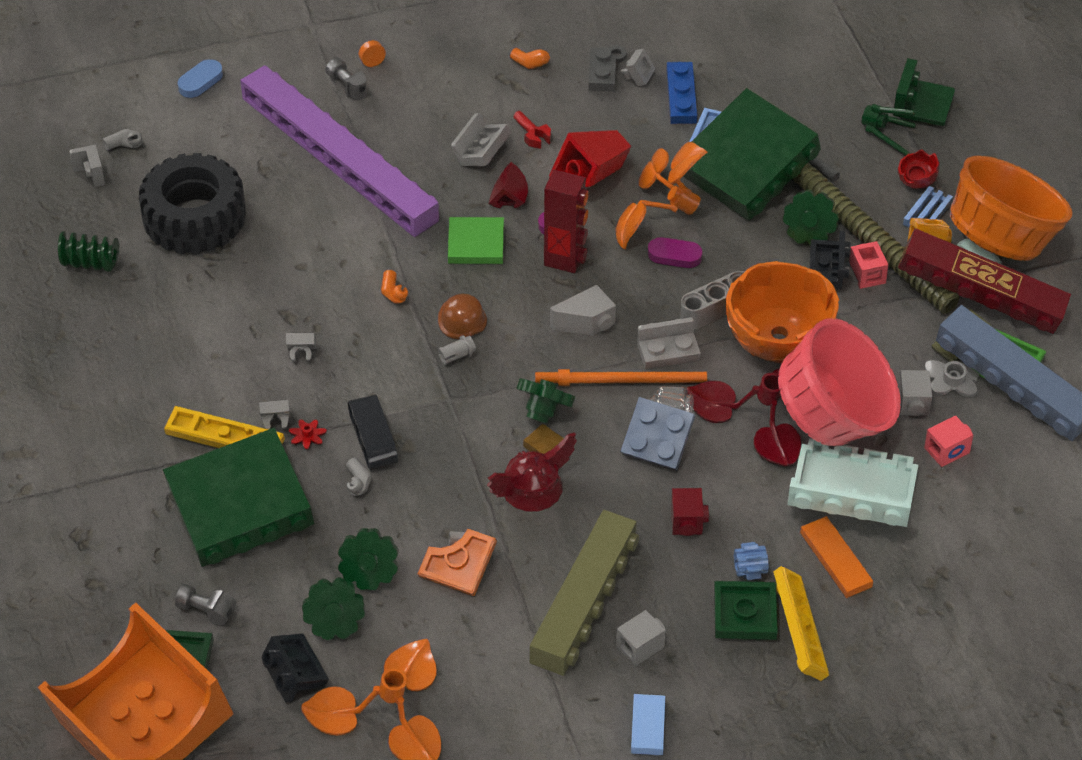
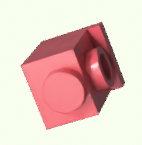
M878 242L852 246L849 262L858 280L859 289L886 284L888 263Z

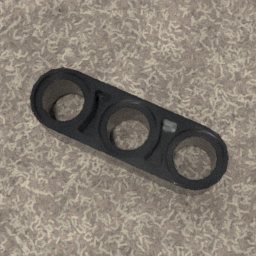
M377 395L348 401L350 419L368 469L398 463L396 446Z

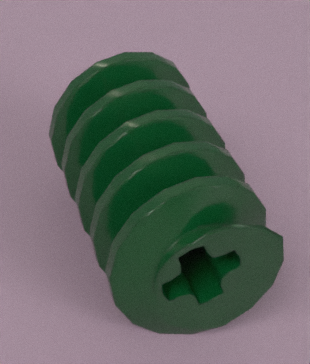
M62 231L58 239L59 262L62 266L71 264L74 268H78L81 265L84 269H90L92 266L94 270H101L103 267L104 271L111 272L118 259L119 240L115 238L113 244L109 245V238L105 236L100 244L97 235H93L91 242H88L87 234H82L80 241H77V234L74 232L71 233L69 240H67L66 232Z

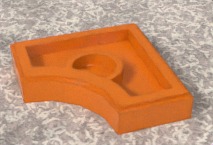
M467 529L462 538L450 546L442 548L429 546L417 574L421 578L475 596L497 540L494 537Z

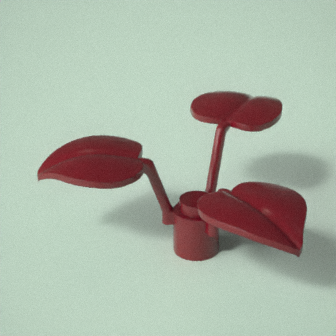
M780 368L772 373L763 375L760 385H754L752 390L737 403H735L736 394L734 390L725 382L706 381L687 387L686 395L692 409L701 418L712 423L729 421L732 416V409L740 408L757 394L759 401L763 405L770 406V427H762L757 430L753 439L756 452L763 459L785 467L791 466L797 461L801 451L799 433L788 423L775 425L776 406L781 397L778 385Z

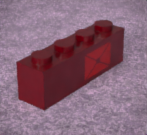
M554 169L544 188V266L575 274L579 264H584L588 249L584 247L587 239L588 229H585L584 226L588 218V210L585 209V205L589 196V190L585 189L586 177Z

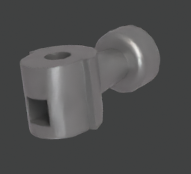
M339 57L329 61L325 72L332 79H340L345 84L347 98L350 97L353 100L364 99L367 96L365 72L350 73L347 71L346 63Z
M186 584L180 586L175 597L176 607L188 610L193 606L205 611L210 622L214 625H224L237 604L231 595L224 593L222 590H215L208 597L196 594L195 587Z

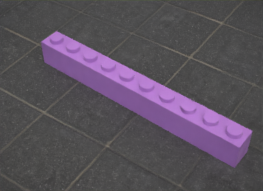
M264 65L241 79L243 100L414 238L439 222V204L435 197L424 192L416 182L410 181L397 167H393L386 162L379 153H375L363 140L357 139L345 126H341L333 120L329 113L323 112L311 99L304 97L298 92L296 87L289 85L277 72H273Z

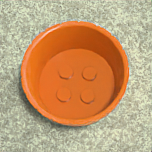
M971 156L965 160L960 172V180L951 204L950 216L955 226L981 248L1006 258L1029 261L1040 255L1056 234L1064 229L1067 222L1071 219L1073 212L1069 203L1056 189L1031 172L1001 159L989 156Z

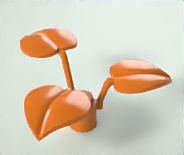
M693 142L684 144L671 162L672 170L669 172L668 181L660 173L668 164L669 154L662 148L654 153L652 160L647 163L641 172L639 186L644 190L648 189L657 178V180L671 189L667 196L670 204L640 200L638 204L631 203L622 213L616 226V239L623 249L626 250L629 239L643 221L646 214V206L669 209L675 213L679 209L687 215L695 212L700 203V196L688 189L680 179L700 158L708 153L705 149Z
M428 639L408 643L391 653L385 661L380 686H374L370 695L358 707H355L356 700L353 694L342 687L322 689L301 706L304 716L311 725L323 733L338 736L353 731L357 725L355 714L361 713L377 695H380L385 702L397 703L399 720L402 725H398L390 731L388 740L389 748L394 756L399 760H438L440 756L441 739L434 723L422 715L414 716L407 722L404 712L403 696L405 687L410 691H421L431 686L436 677V663Z

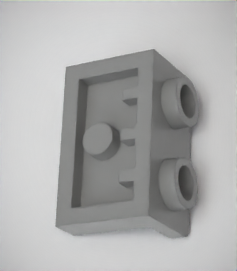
M692 317L649 323L638 327L637 346L645 370L700 361L701 352L694 335V320Z

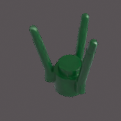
M876 104L868 105L861 119L862 125L866 126L865 131L874 134L903 155L910 154V152L877 129H883L887 122L915 128V123L888 116L887 113L914 116L916 112L914 110L882 107Z

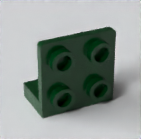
M907 58L896 91L894 108L914 110L916 114L914 116L893 114V116L944 126L955 94V88L920 81V72L916 71L918 60Z

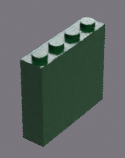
M746 88L691 141L705 149L708 153L700 158L683 177L750 221L756 214L763 211L765 205L774 196H778L782 192L784 186L792 178H796L800 174L802 168L810 160H814L821 150L819 136L807 126Z
M275 428L163 469L167 486L201 567L219 563L225 558L238 553H245L251 548L267 542H274L282 536L302 531L308 526L315 524L309 502Z

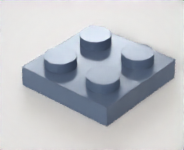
M639 397L620 452L624 455L677 471L695 419V414Z

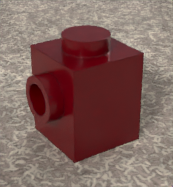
M672 488V535H702L703 523L709 522L708 505H703L702 488Z

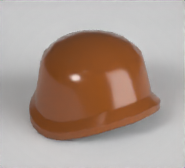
M461 293L450 297L441 306L438 314V325L446 336L460 339L462 335L467 337L482 332L487 325V316L476 297Z

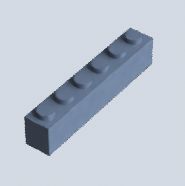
M960 305L940 324L936 342L944 350L953 353L967 367L976 370L989 383L999 387L1012 400L1019 402L1030 410L1035 417L1042 419L1053 427L1058 434L1073 441L1082 432V392L963 305Z

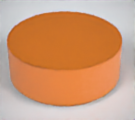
M371 40L361 46L358 55L365 66L374 67L384 60L386 51L380 42Z

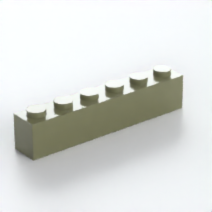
M603 509L530 644V664L562 676L565 675L569 665H575L579 656L581 642L586 643L590 636L592 621L594 619L598 620L601 616L605 597L612 595L617 574L624 572L629 551L634 552L638 545L639 535L636 534L637 521Z

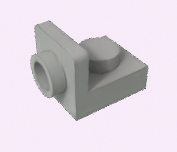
M96 144L71 149L69 152L73 171L85 170L86 178L92 177L94 188L104 186L102 165Z

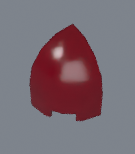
M510 162L501 173L490 195L488 204L501 209L502 205H514V208H518L526 201L528 183L524 174L513 162Z

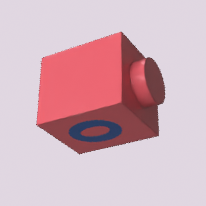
M955 415L927 429L924 448L943 467L970 453L973 434L970 427L963 424Z

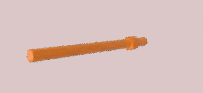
M558 369V372H535V382L540 383L541 379L558 383V386H570V383H703L707 381V372H570V369Z

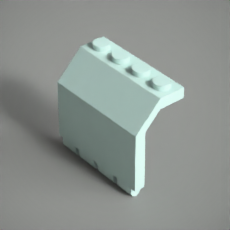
M809 438L808 445L802 444L795 478H791L788 505L801 509H812L829 514L855 517L860 520H871L893 526L907 527L918 465L913 464L914 457L893 453V458L890 460L887 459L888 452L864 448L862 455L858 454L859 447L850 445L835 446L834 449H829V446Z

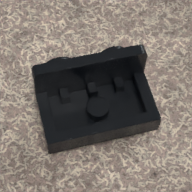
M840 231L839 241L811 239L809 268L820 272L832 283L835 289H842L843 278L849 279L850 262H845V258H849L850 242L845 241V231Z

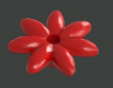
M300 419L298 421L299 428L289 429V433L295 436L291 440V444L295 445L303 442V447L306 450L309 449L311 441L321 445L322 439L319 436L327 432L325 428H317L318 420H313L309 424Z

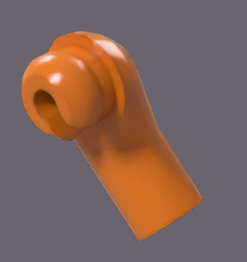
M514 48L510 53V59L527 69H535L547 64L550 60V55L542 49L525 53L518 48Z

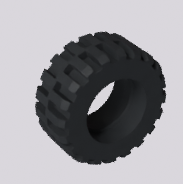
M184 153L179 154L174 159L169 157L163 161V164L155 165L151 169V173L148 172L142 180L143 183L139 188V203L144 229L152 241L158 245L161 244V247L168 251L173 249L176 253L184 255L185 252H191L192 255L200 254L201 251L207 250V253L215 251V247L219 245L223 247L228 244L229 238L233 239L244 225L246 207L242 179L235 168L230 166L229 163L222 159L218 161L217 157L213 155L202 156L201 153H193V155L186 156ZM192 199L210 201L207 204L194 208L176 206L181 202Z

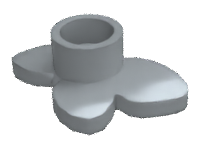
M935 360L926 362L925 371H930L933 395H946L951 390L968 398L976 395L977 387L975 383L978 381L979 373L958 361H950L947 364Z

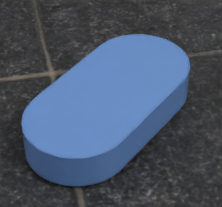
M216 60L200 62L178 79L179 93L188 98L201 95L221 80L223 76L222 65Z

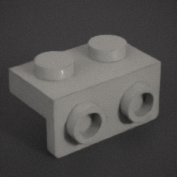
M475 113L452 142L451 147L461 166H486L504 144L511 131L507 124L486 125L482 115Z

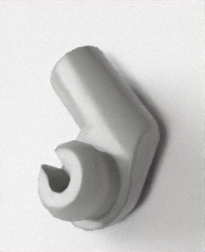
M124 129L102 138L103 145L107 151L118 146L134 149L141 146L143 141L142 135L138 131Z
M354 457L346 464L347 469L354 476L351 478V483L347 482V489L352 495L360 496L367 491L372 476L360 460Z

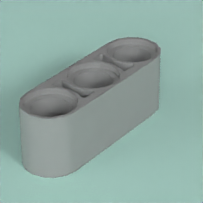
M744 271L730 273L685 294L681 299L680 319L692 317L695 330L727 316L726 296L731 283L739 278Z

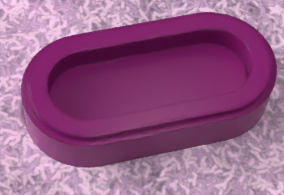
M658 237L651 240L648 244V257L651 261L658 264L693 268L702 261V248L695 242Z

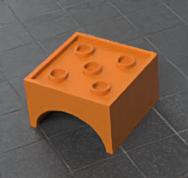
M134 603L129 608L130 620L125 634L102 663L72 683L52 686L44 681L38 686V689L58 722L96 760H183L234 713L218 680L137 603Z

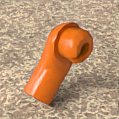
M386 270L383 273L382 295L395 304L403 303L408 296L407 288L405 287L402 290V285L396 286L397 273L393 270Z

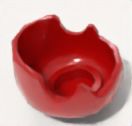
M923 149L916 153L907 154L900 160L898 166V174L901 181L913 189L929 187L936 181L939 174L938 157L935 153L932 155L927 154Z

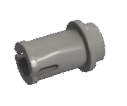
M464 335L460 336V340L438 348V352L442 353L439 354V357L444 365L466 355L471 357L472 353L476 351L473 339L470 336L465 337Z

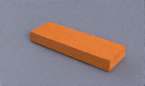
M827 516L801 526L800 534L846 598L873 587L872 578Z

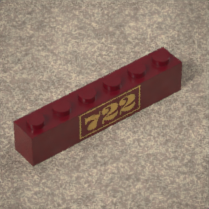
M916 228L906 244L898 265V269L907 272L909 275L922 278L933 283L935 286L948 289L959 294L961 297L974 300L985 305L987 308L995 309L1011 316L1013 319L1021 320L1037 327L1039 330L1054 334L1062 322L1071 294Z

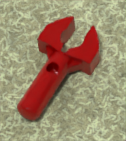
M517 111L514 114V119L528 132L524 134V142L529 147L541 149L542 141L538 137L543 138L550 145L551 128L547 124L538 127L523 112Z

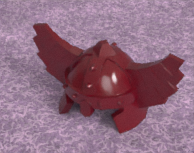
M576 433L567 434L558 445L545 454L538 451L518 452V455L509 461L504 471L505 473L495 472L488 477L490 480L487 484L490 488L489 491L497 498L505 497L506 501L514 508L526 512H539L550 508L558 502L563 493V483L558 475V470L570 460L569 457L575 450L574 445L577 442L575 438Z

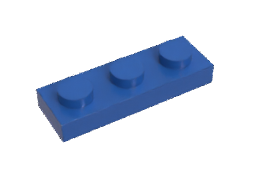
M667 62L670 124H697L693 62Z

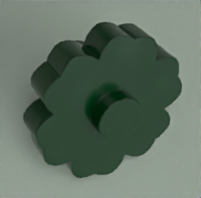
M812 190L797 193L793 197V203L787 204L784 208L783 222L789 225L788 236L794 238L799 244L804 243L806 240L810 244L811 239L828 240L829 233L837 230L840 218L839 213L833 210L835 206L834 200L828 198V195L824 192H820L816 196Z
M520 378L516 388L519 391L530 394L525 408L528 410L526 417L548 424L549 418H553L557 404L572 408L575 396L556 389L558 384L541 379L539 384Z
M361 528L357 536L347 535L339 547L338 555L341 560L338 570L346 581H356L358 589L376 590L380 582L390 583L393 575L396 574L399 565L395 559L398 556L399 549L394 544L392 537H381L378 529Z
M338 577L331 583L323 578L317 584L310 586L309 597L302 602L303 621L307 624H312V633L314 635L330 640L336 634L339 638L345 639L358 630V620L363 619L365 616L364 597L361 594L355 593V585L352 582Z

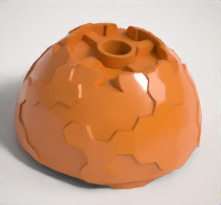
M773 261L759 263L750 267L731 283L726 296V315L734 337L748 353L770 362L783 363L785 357L798 346L807 332L817 323L825 319L837 318L838 301L840 300L832 283L820 272L798 264ZM782 334L786 336V338L777 339L773 337V335Z

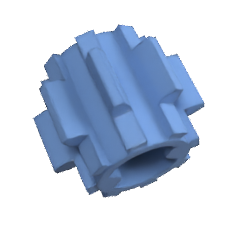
M755 542L742 543L741 548L734 549V566L738 577L744 576V579L748 581L761 579V574L768 573V555L764 545L758 546Z

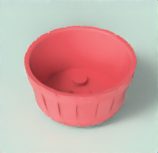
M831 318L817 323L807 332L798 346L785 357L780 366L778 385L787 411L801 430L807 433L813 440L821 442V444L842 446L866 436H874L891 428L899 417L901 408L900 392L896 377L887 359L864 332L854 325L848 324L846 321Z

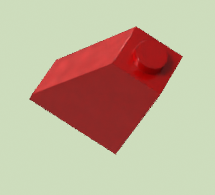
M618 130L569 132L549 176H551L554 169L586 177L585 188L592 187L622 168L632 146Z

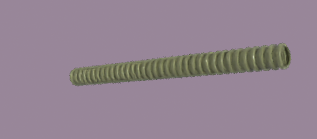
M807 163L802 168L796 178H792L804 191L812 190L815 196L820 192H824L828 195V198L833 199L835 202L833 210L840 215L838 222H841L844 227L864 244L877 241L888 266L898 273L900 277L904 278L918 293H921L922 297L926 298L936 309H939L941 314H947L955 309L959 302V295L898 269L905 247L901 246V243L890 236L887 231H884L870 216H867V213L856 206L850 198L839 191L832 182L823 177L810 163Z

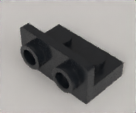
M303 633L271 636L262 654V662L271 675L276 689L280 692L286 703L292 702L299 690L325 688L329 678Z

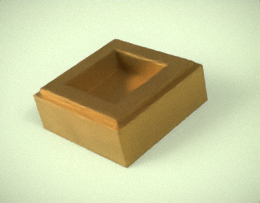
M542 424L523 440V447L529 451H538L545 454L564 438Z

